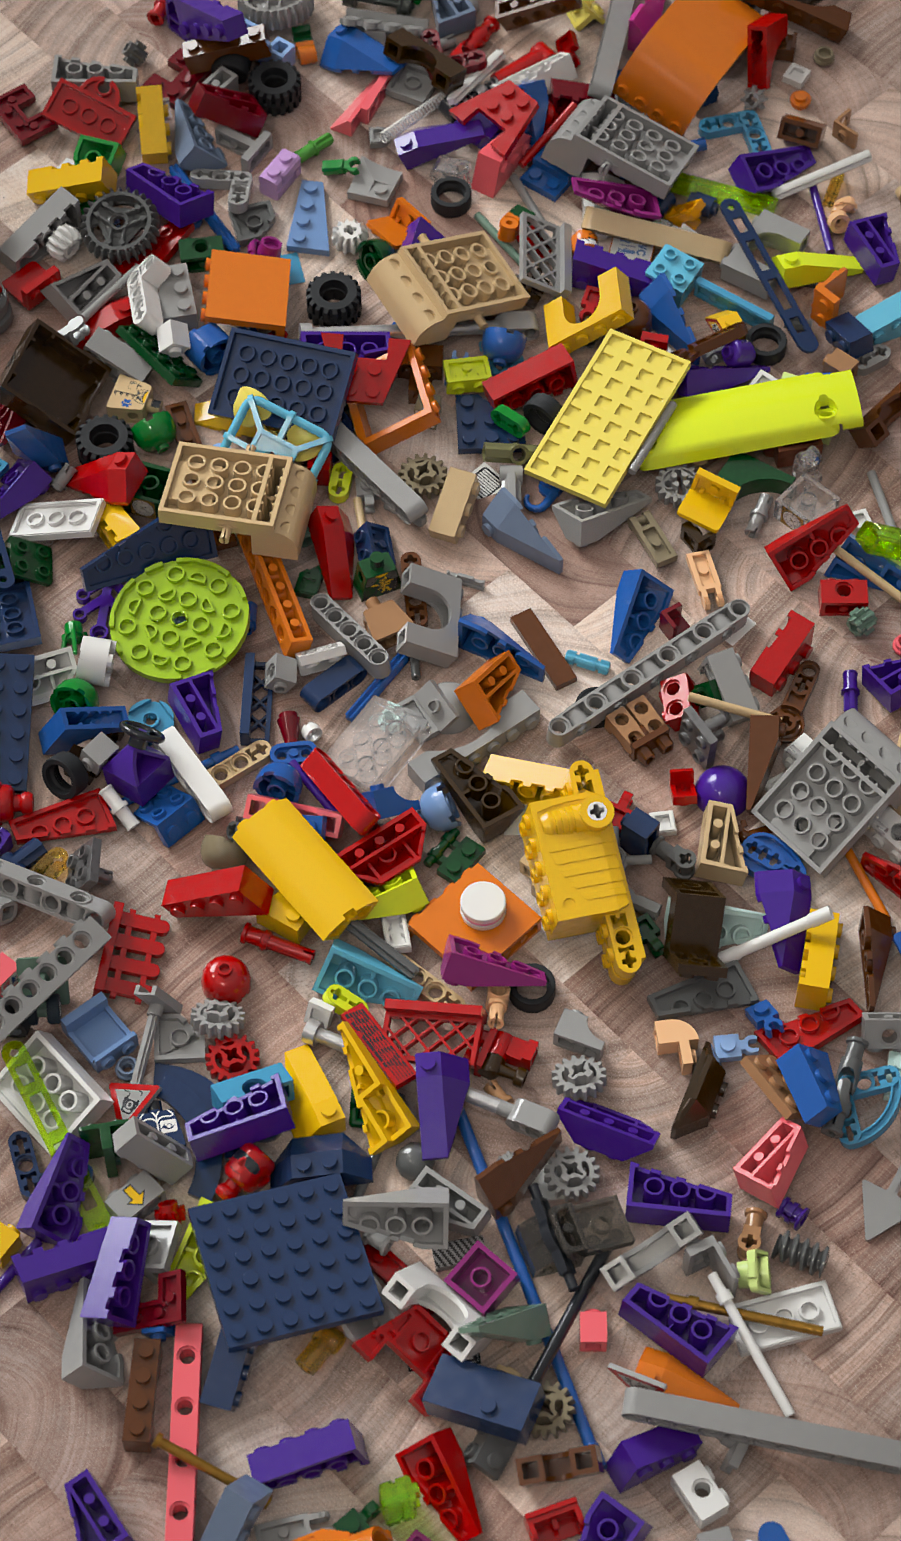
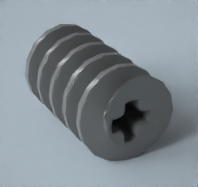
M787 1230L783 1235H779L771 1258L774 1259L780 1254V1262L782 1263L790 1258L791 1267H794L799 1262L800 1271H804L809 1266V1274L812 1276L819 1270L820 1279L829 1258V1247L826 1246L821 1252L819 1251V1242L810 1247L809 1238L800 1243V1234L790 1239V1230Z

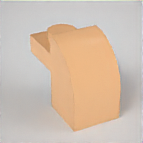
M681 1020L655 1021L653 1034L657 1055L678 1053L682 1075L692 1074L693 1064H697L695 1050L698 1049L699 1042L695 1029Z

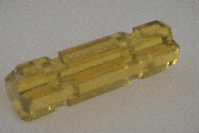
M844 173L830 180L823 198V206L829 208L834 206L835 199L844 181Z

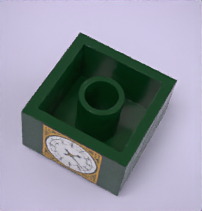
M142 461L148 473L130 504L122 506L128 513L156 519L158 518L159 504L171 468Z

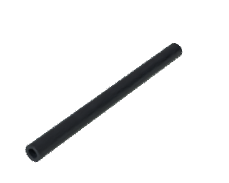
M602 1241L578 1285L580 1288L575 1291L528 1380L538 1383L542 1382L600 1275V1268L605 1265L615 1247L611 1241Z

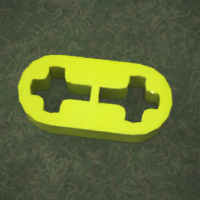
M342 462L333 466L328 486L329 499L337 504L343 503L348 499L353 479V472ZM341 472H346L343 479L339 478ZM338 487H342V491H340V494H335L338 490Z
M338 984L330 985L323 994V1002L334 1006V1012L340 1016L360 1003H363L369 1011V1007L364 1000ZM333 994L338 996L337 1000L332 998Z

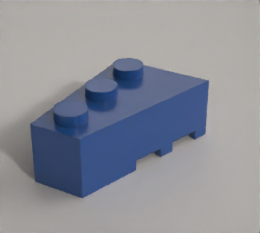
M798 1043L776 1060L805 1124L820 1128L842 1112L827 1052Z

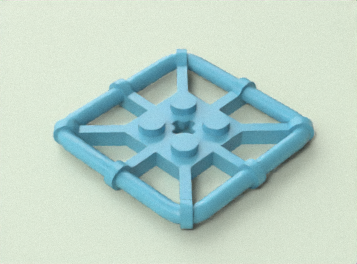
M253 394L248 395L247 399L241 404L228 431L224 432L222 436L224 439L220 447L229 448L233 442L246 449L248 443L235 436L249 408H251L257 432L250 445L256 446L255 452L267 454L273 452L275 455L293 457L294 463L299 452L323 445L310 470L315 478H317L330 453L332 442L334 441L332 435H329L328 432L317 425L297 416V412L293 410L288 411L263 397L254 396ZM257 405L285 419L277 436L264 430ZM293 423L318 436L320 439L295 446L285 441L284 437Z

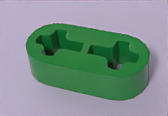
M500 404L491 411V418L494 423L517 438H522L531 429L525 417L506 405Z

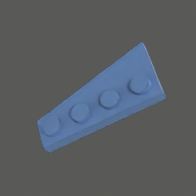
M302 180L286 245L287 251L330 257L323 182Z

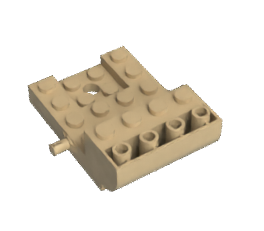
M484 230L431 241L425 233H422L417 238L420 243L401 246L397 253H393L378 262L366 279L406 339L411 340L414 346L446 340L456 323L465 320H474L480 330H484L488 327V323L483 318L484 316L521 309L530 298L526 289L519 282V279Z
M179 441L158 508L159 523L221 531L219 542L222 544L224 540L225 544L229 543L231 533L251 535L252 554L298 560L317 493V481L309 469L294 464L293 457L255 452L256 446L253 444L252 446L248 444L246 450ZM189 480L197 481L194 484L187 483Z

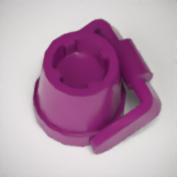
M265 236L261 241L255 238L249 243L247 254L281 258L282 242L272 236Z

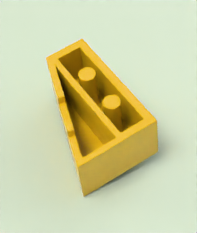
M161 85L135 87L142 162L148 165L169 163L168 155H172L171 142H167L166 136H170V125L165 123V117H169L168 104H163Z

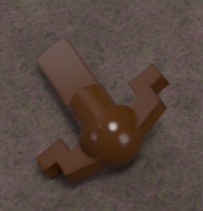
M745 819L741 820V824L738 825L740 843H743L748 836L754 833H774L766 825L746 831L744 828L748 824ZM753 846L750 848L753 852L756 850Z

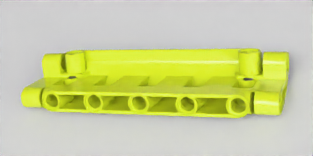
M851 370L830 374L811 373L672 399L671 401L677 403V407L639 469L650 471L832 437L839 434V424L842 425L843 430L863 427V415ZM829 405V408L820 409L822 406Z

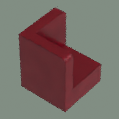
M680 602L660 612L659 628L669 641L690 628V625L682 617V605Z

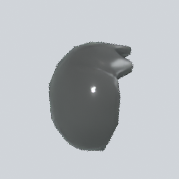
M421 1142L406 1144L401 1147L396 1157V1167L400 1175L409 1181H415L425 1166L433 1170L435 1160L423 1161Z

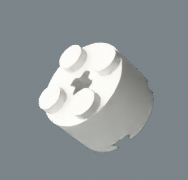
M83 636L76 678L84 679L91 685L109 687L117 641Z

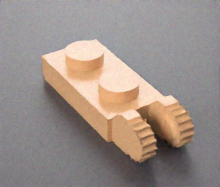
M709 550L686 554V561L698 596L701 597L704 610L710 609L711 602L708 598L710 593H714L718 607H724L721 583Z

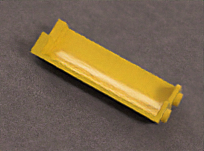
M287 798L269 801L264 808L252 817L244 819L238 824V830L232 838L323 941L338 939L351 921L365 919L379 900Z

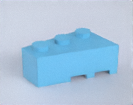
M901 291L855 316L858 321L872 332L873 346L901 337Z

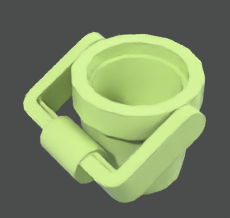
M760 1249L748 1250L747 1260L737 1262V1269L740 1274V1278H738L739 1288L750 1289L751 1292L762 1295L772 1294L769 1255L767 1251Z

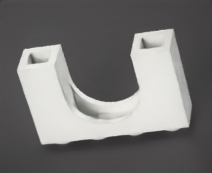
M420 1261L397 1271L381 1292L400 1310L419 1303L444 1319L452 1331L442 1343V1346L461 1362L485 1350L492 1340L491 1338L459 1334V1327L469 1322L477 1321V1318L484 1316Z

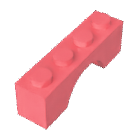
M250 793L247 795L243 818L249 819L264 808L269 801L281 799ZM290 801L302 815L327 817L326 836L337 839L342 837L345 819L339 812Z

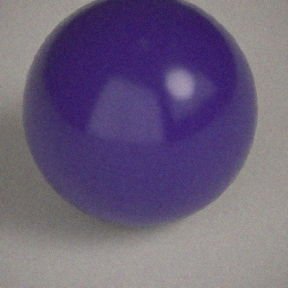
M717 765L707 769L699 776L695 783L697 806L703 812L709 800L732 804L735 816L740 815L746 810L747 778L741 771L731 766Z

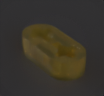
M61 847L50 849L31 868V871L42 875L45 873V876L56 880L67 869V851ZM55 857L59 859L60 857H62V861L60 862L57 860L54 862L53 858Z

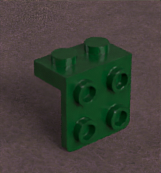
M9 536L4 543L15 580L18 578L49 587L53 583L52 549L46 545ZM0 556V569H3L5 567ZM1 578V579H0L1 582H6V581H7V580L4 579V578Z

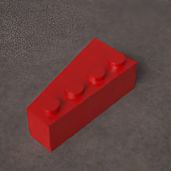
M560 343L482 382L485 397L493 409L500 404L515 409L524 406L525 402L529 401L536 393H545L547 395L553 393L554 396L563 394L565 389L571 388L573 390L578 382L573 359L563 344Z

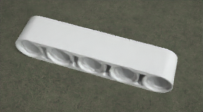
M171 726L162 731L161 733L164 734L165 741L161 744L152 743L154 748L170 757L175 777L187 793L194 797L210 823H214L233 812V807L225 793L176 728Z

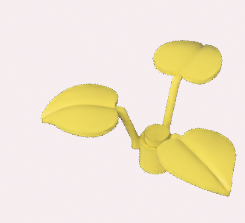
M241 387L233 406L234 417L248 395L253 394L254 396L267 398L254 388ZM257 405L261 421L268 419L271 416V412ZM249 408L241 424L245 427L255 425L251 408ZM263 424L264 430H266V431H268V432H270V433H272V434H274V435H276V436L278 435V433H279L278 431H275V430L270 431L269 428H267V427ZM293 425L288 430V440L285 441L299 446L320 438L297 425ZM323 445L299 452L295 461L304 462L316 457Z

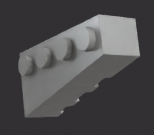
M55 54L51 78L52 93L61 77L80 87L85 80L91 77L104 76L106 80L104 84L99 86V92L107 93L110 90V83L113 81L120 91L121 102H137L135 87H139L138 68L116 64L103 66L99 61L93 60L91 63L81 62L80 58L72 57L71 60L62 59V55Z

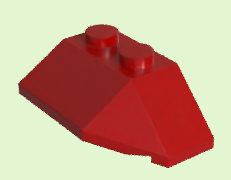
M411 807L340 851L337 855L361 881L382 886L421 861L427 824L415 809Z

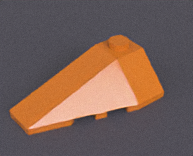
M646 1346L635 1372L667 1384L668 1386L663 1393L739 1408V1403L706 1379L700 1377L674 1356Z

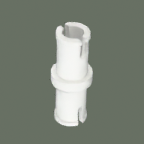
M112 784L107 785L98 793L112 809L110 811L112 815L118 817L128 832L140 823L128 808V802L121 799L112 787Z

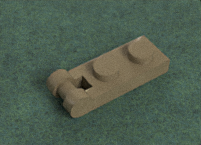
M649 510L641 513L639 517L632 516L627 518L630 530L635 533L656 569L677 561V553Z

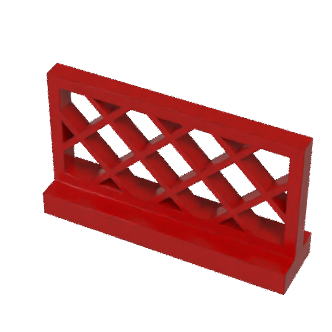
M385 999L384 1009L386 1014L383 1030L388 1036L389 1033L391 1034L389 1038L392 1041L396 1040L401 1047L399 1049L400 1052L406 1054L403 1056L409 1063L415 1064V1056H411L408 1050L418 1042L425 1049L422 1053L433 1052L444 1044L449 1050V1054L456 1055L468 1046L472 1051L469 1068L476 1069L483 1026L487 1024L488 1014L483 1006ZM392 1019L403 1020L406 1024L395 1033L390 1029ZM420 1021L427 1022L430 1027L417 1035L412 1027ZM443 1023H450L454 1029L442 1037L436 1029ZM468 1025H476L475 1033L468 1039L460 1032ZM410 1029L415 1038L403 1046L398 1037ZM434 1031L439 1040L427 1048L422 1039ZM458 1033L464 1042L452 1050L446 1041Z

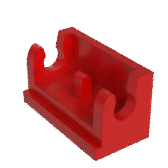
M576 1496L524 1514V1525L530 1541H563L582 1534L585 1524Z

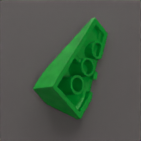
M81 134L73 155L75 165H79L80 160L85 159L95 162L96 157L103 156L117 173L118 178L127 157V153L122 146L116 142ZM96 200L79 202L81 215H85L84 208H90L88 201L94 203Z

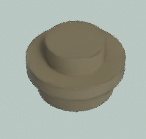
M821 46L815 51L814 61L818 65L828 66L834 62L835 54L830 47Z

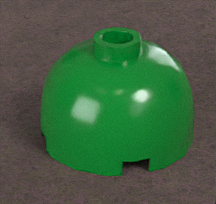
M169 411L152 414L154 419L146 421L144 418L131 428L133 440L139 448L146 452H158V454L170 449L169 445L175 439L177 427Z
M71 678L64 680L54 689L50 696V704L54 713L59 708L99 707V696L96 689L86 680Z

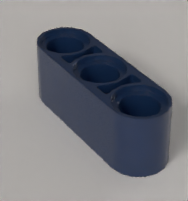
M347 655L307 683L302 688L300 697L315 712H321L359 685L366 678L367 670L352 655Z

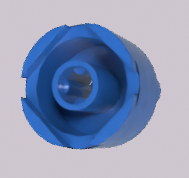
M209 323L199 329H192L189 332L191 348L185 351V356L202 373L208 376L218 374L229 336L216 323Z

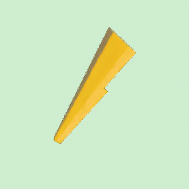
M342 1021L337 1026V1030L341 1032L344 1043L342 1050L348 1059L350 1067L348 1073L356 1105L362 1114L364 1122L362 1129L367 1134L370 1146L368 1148L369 1154L376 1155L406 1140L420 1128V1124L349 1022Z

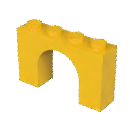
M617 267L597 276L600 292L599 304L595 312L581 323L576 324L574 306L562 296L544 305L548 348L562 343L570 354L606 335L610 328L615 330L634 320L628 276Z

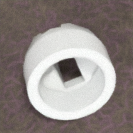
M308 722L307 725L302 726L301 734L306 741L314 743L322 736V729L316 723Z

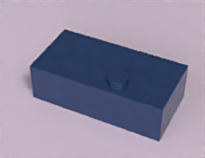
M442 1353L422 1398V1402L427 1415L526 1445L546 1397L541 1383L466 1360L461 1362L456 1357Z

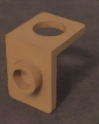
M848 108L834 120L832 136L841 143L855 149L857 147L858 133L847 127L851 117V109Z

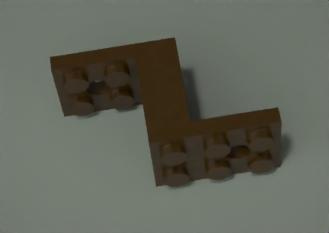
M663 877L662 887L671 897L663 956L680 977L693 979L694 975L704 976V979L710 981L727 978L728 968L718 957L726 897L711 881Z

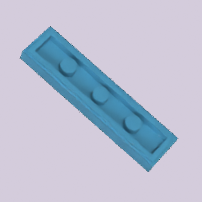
M700 276L695 280L694 296L722 311H736L742 321L751 326L762 323L773 324V314Z

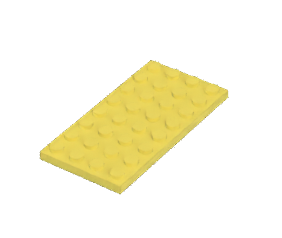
M610 328L524 468V473L606 509L637 453L689 371L691 361Z

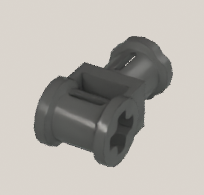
M659 836L653 842L649 854H652V856L656 855L666 862L665 867L670 869L677 878L691 879L694 876L696 855L693 851L683 849L678 844L673 847L665 841L663 836Z

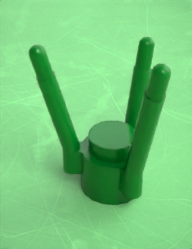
M67 622L64 625V634L61 635V649L67 647V643L72 645L74 655L78 654L77 645L82 642L83 636H88L87 632L83 631L81 622Z

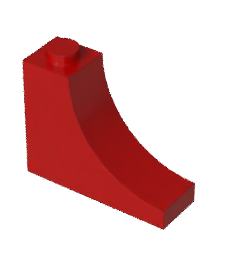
M768 12L747 25V88H752L757 85V89L767 90L770 88L772 66L777 49L782 40L788 35V14Z

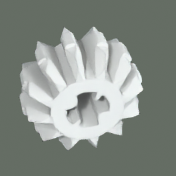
M346 218L345 223L338 221L337 226L333 227L332 243L336 246L337 252L343 251L344 255L351 252L354 255L359 243L368 240L369 232L363 222L358 223L356 218L353 221H349Z
M66 223L58 226L57 230L53 231V234L48 237L49 241L46 243L47 252L58 261L65 262L70 260L73 255H76L77 250L80 249V244L83 241L81 234L75 227Z

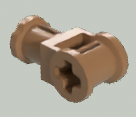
M750 1207L745 1209L744 1215L746 1220L742 1233L738 1237L737 1256L741 1261L747 1260L748 1250L760 1249L763 1222L768 1217L767 1212L761 1208Z

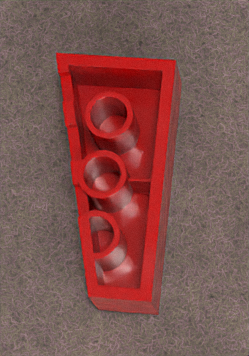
M241 865L168 880L161 906L176 918L268 915L274 889L247 866Z

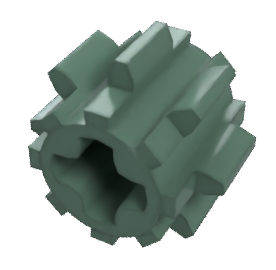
M856 607L849 613L850 617L847 619L846 625L855 636L859 635L860 637L863 634L868 636L875 630L873 626L877 624L876 621L878 619L869 607H862L861 609Z

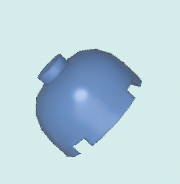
M442 781L425 790L419 801L421 809L417 811L430 828L438 832H446L462 825L461 822L455 819L460 817L458 809L450 792L445 794L442 788L446 787Z

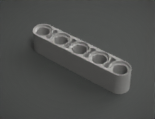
M324 593L314 595L310 600L314 621L336 642H342L346 647V652L352 655L372 677L376 679L388 677L391 673L388 652L330 596Z

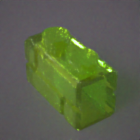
M865 521L855 536V540L862 546V549L867 554L901 561V528Z
M405 1475L396 1478L395 1482L390 1480L379 1484V1507L385 1524L388 1527L400 1524L401 1520L406 1522L416 1518L417 1508L421 1507L419 1499L421 1494L416 1482L412 1483L410 1477Z

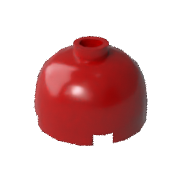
M222 955L215 957L207 963L202 972L201 986L205 997H208L210 1000L217 999L221 1002L224 1000L229 1003L237 1002L238 1004L250 992L251 976L248 967L242 960L234 956Z

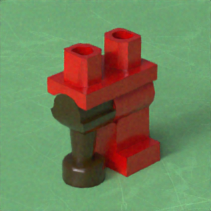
M495 1027L494 1029L490 1028L489 1031L483 1030L480 1043L482 1048L478 1054L476 1069L472 1068L474 1069L473 1075L480 1078L482 1076L488 1080L496 1079L498 1076L513 1080V1086L522 1089L528 1072H530L538 1054L539 1042L532 1039L526 1041L514 1037L507 1032L498 1031ZM467 1048L463 1058H467L469 1061L471 1049ZM505 1063L518 1067V1069L515 1070L506 1066Z

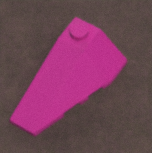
M645 0V5L642 3L638 5L629 19L627 50L634 52L650 29L664 13L665 0Z

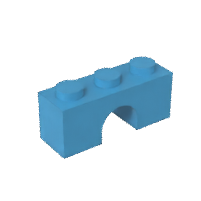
M281 1062L210 1085L212 1105L214 1108L220 1109L225 1106L228 1099L234 1096L237 1099L251 1092L250 1087L258 1083L260 1086L271 1081L270 1076L279 1073L287 1092L288 1100L291 1101L295 1099L293 1079Z

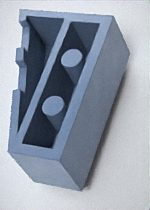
M247 1474L226 1486L200 1541H247L254 1524L274 1490Z

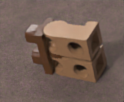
M644 694L627 703L626 707L622 706L606 715L604 728L609 734H613L632 761L638 759L646 766L655 760L653 749L658 748L662 754H667L673 750L674 743L669 737L670 728L664 724Z

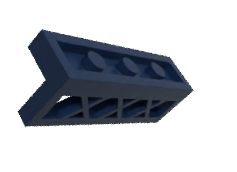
M245 653L239 733L241 746H248L258 740H264L270 744L273 690L264 688L265 678L261 680L255 675L256 670H265L266 663L256 662L255 653ZM262 687L268 695L259 700L254 693ZM262 708L266 715L258 720L253 716V712ZM260 728L265 733V739L251 738V733Z

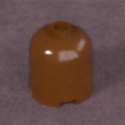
M631 297L634 320L615 330L640 340L642 331L652 332L651 310L644 301Z

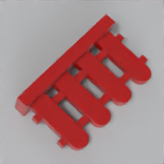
M115 901L116 915L110 921L107 931L112 938L103 948L92 997L102 992L110 994V999L115 1000L116 996L134 999V1004L141 1005L142 1000L134 995L136 985H141L151 993L152 987L145 985L146 979L155 980L159 977L160 973L159 966L150 963L151 958H161L165 951V946L161 942L156 941V936L164 937L168 935L170 925L167 921L160 920L161 915L155 914V917L151 918L136 914L134 909H130V913L124 912V903ZM119 927L125 929V934L118 933ZM131 931L151 934L150 939L131 936ZM114 949L120 950L119 956L113 955ZM126 953L143 955L145 960L140 961L126 958ZM109 971L115 972L114 978L108 977ZM121 974L139 977L140 982L135 983L120 979Z

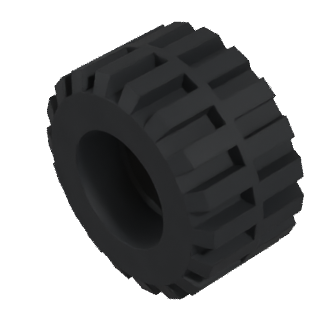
M272 59L269 62L263 61L260 65L253 67L254 70L250 71L248 77L249 94L255 97L267 116L269 114L277 117L279 114L283 116L286 115V112H293V108L299 106V102L302 100L300 72L297 71L294 65L291 66V63L287 61L284 63L283 60L273 61Z
M330 271L329 274L324 272L321 273L320 277H314L306 289L309 319L312 320L314 325H319V327L351 326V323L355 324L358 321V317L361 316L362 310L361 287L358 286V281L356 279L352 280V276L349 274L344 275V272L335 273V271ZM329 300H340L339 302H328Z
M103 414V417H99V415L94 416L92 420L87 419L85 421L86 424H81L79 427L80 431L76 433L78 458L82 465L116 452H135L131 427L129 424H126L125 420H118V416L113 415L109 417L108 414ZM103 443L113 444L112 446L106 448L97 447L98 445Z

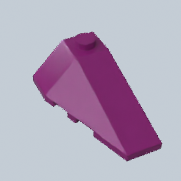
M578 177L571 178L575 195L607 210L650 222L660 220L662 217L657 197L639 186Z
M448 935L440 972L441 979L449 985L458 986L459 984L465 987L545 986L547 983L545 972L517 960H513L510 963L499 952L487 953L479 949L480 944L454 935Z

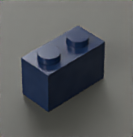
M846 312L826 321L825 337L836 348H839L855 359L874 351L872 332L851 313Z
M636 807L631 813H626L620 822L622 826L619 834L620 847L629 855H651L649 850L653 842L659 837L660 822Z

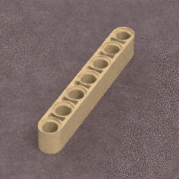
M586 206L581 225L582 229H588L594 233L646 246L655 245V248L661 250L665 244H669L693 258L715 264H720L725 256L728 257L732 248V243L725 240L591 206Z

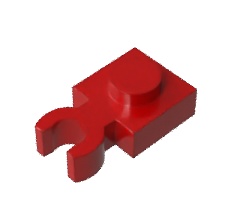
M587 285L580 303L581 308H584L579 313L580 322H583L586 316H591L595 312L600 300L598 287Z

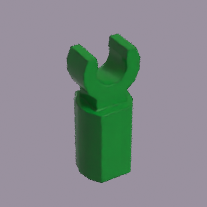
M351 157L348 160H323L322 172L324 175H341L348 172L351 175H358L360 171L357 167L353 166L361 164V161L358 157Z

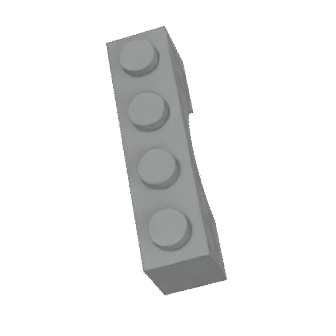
M687 1211L641 1244L600 1268V1271L612 1290L617 1292L686 1247L691 1241L704 1235V1232L692 1214Z

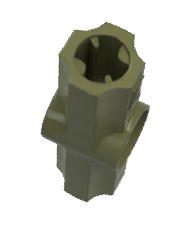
M484 442L482 447L483 462L527 464L538 445ZM521 448L522 456L515 460L513 458V451Z

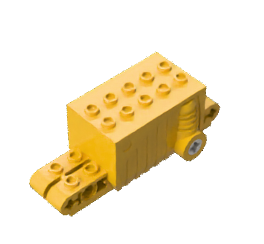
M578 760L570 766L563 781L562 791H560L561 797L528 804L519 823V832L523 839L525 857L529 863L530 877L535 886L536 901L540 908L542 926L546 932L547 940L552 941L595 932L597 944L602 945L604 953L601 955L603 968L608 969L609 977L615 984L626 985L633 979L642 965L641 963L645 960L646 955L612 825L614 807L612 802L605 797L599 770H593L591 764L584 760Z

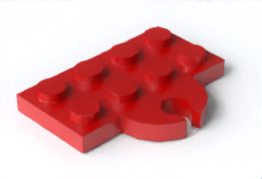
M104 76L91 77L85 80L80 87L61 77L41 113L43 118L79 136L82 134L119 143L121 146L137 120L136 115L119 107L121 102L120 91L113 81H111L110 90L107 93L98 91L99 86L105 83L106 79Z

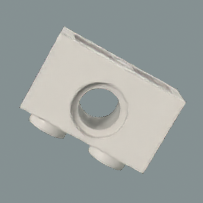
M697 1460L672 1475L670 1485L701 1530L728 1513L730 1499L723 1488L719 1489L713 1481L715 1477L711 1469L707 1465L703 1466L701 1461ZM704 1489L709 1495L707 1497H699L695 1491Z

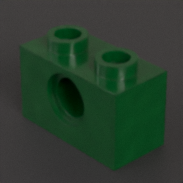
M222 235L178 240L181 263H187L188 273L208 272L205 271L206 258H211L212 249L224 251Z

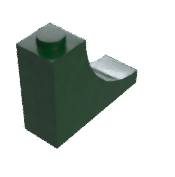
M745 453L731 455L717 475L741 487L736 501L749 494L759 492L778 493L790 498L794 492L796 481L795 477Z

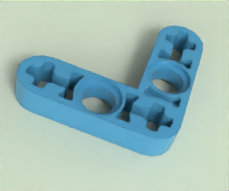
M744 110L704 118L699 122L698 134L700 137H704V139H714L742 133L750 153L760 152L758 151V146H760L761 151L771 150L760 118L755 111ZM730 122L734 126L725 127L723 123ZM758 134L760 135V138L753 139L750 137V135Z

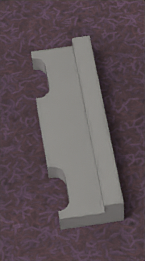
M449 570L446 572L448 575L462 579V586L483 591L485 588V580H478L473 576L462 573L456 574Z

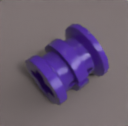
M787 1196L783 1199L775 1214L778 1218H784L785 1223H792L794 1225L793 1229L797 1231L806 1221L810 1209L808 1207L802 1209L801 1204L791 1202V1198Z

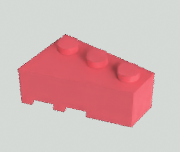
M503 132L482 148L477 155L471 189L494 198L519 166L518 162L531 148V145H529L530 135L523 133L507 160L496 153L491 147V143Z

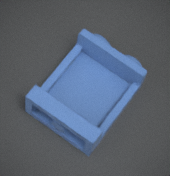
M99 992L60 1019L62 1031L97 1073L103 1069L111 1068L116 1063V1060L124 1055L131 1054L139 1045L137 1034L134 1031L131 1032L108 1005L107 997L102 992Z

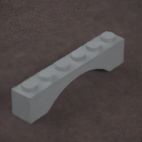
M523 690L507 699L506 706L502 707L499 714L501 716L499 722L493 724L477 740L454 750L476 766L482 758L496 753L507 742L515 741L526 730L535 728L540 722V708ZM447 750L426 751L408 762V776L422 793L429 787L442 781L431 759Z

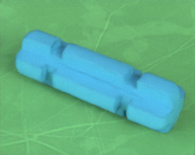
M568 650L565 655V660L568 664L574 665L576 663L578 667L594 672L598 670V673L604 675L608 674L611 667L609 661L603 659L598 661L599 658L583 653L578 655L577 651Z

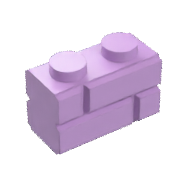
M282 149L259 176L260 192L274 200H279L301 174V157L291 151Z

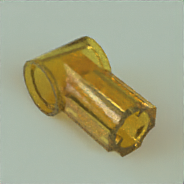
M336 1327L314 1332L312 1340L295 1359L296 1364L304 1372L314 1376L331 1354L335 1355L340 1351L347 1340L346 1335Z

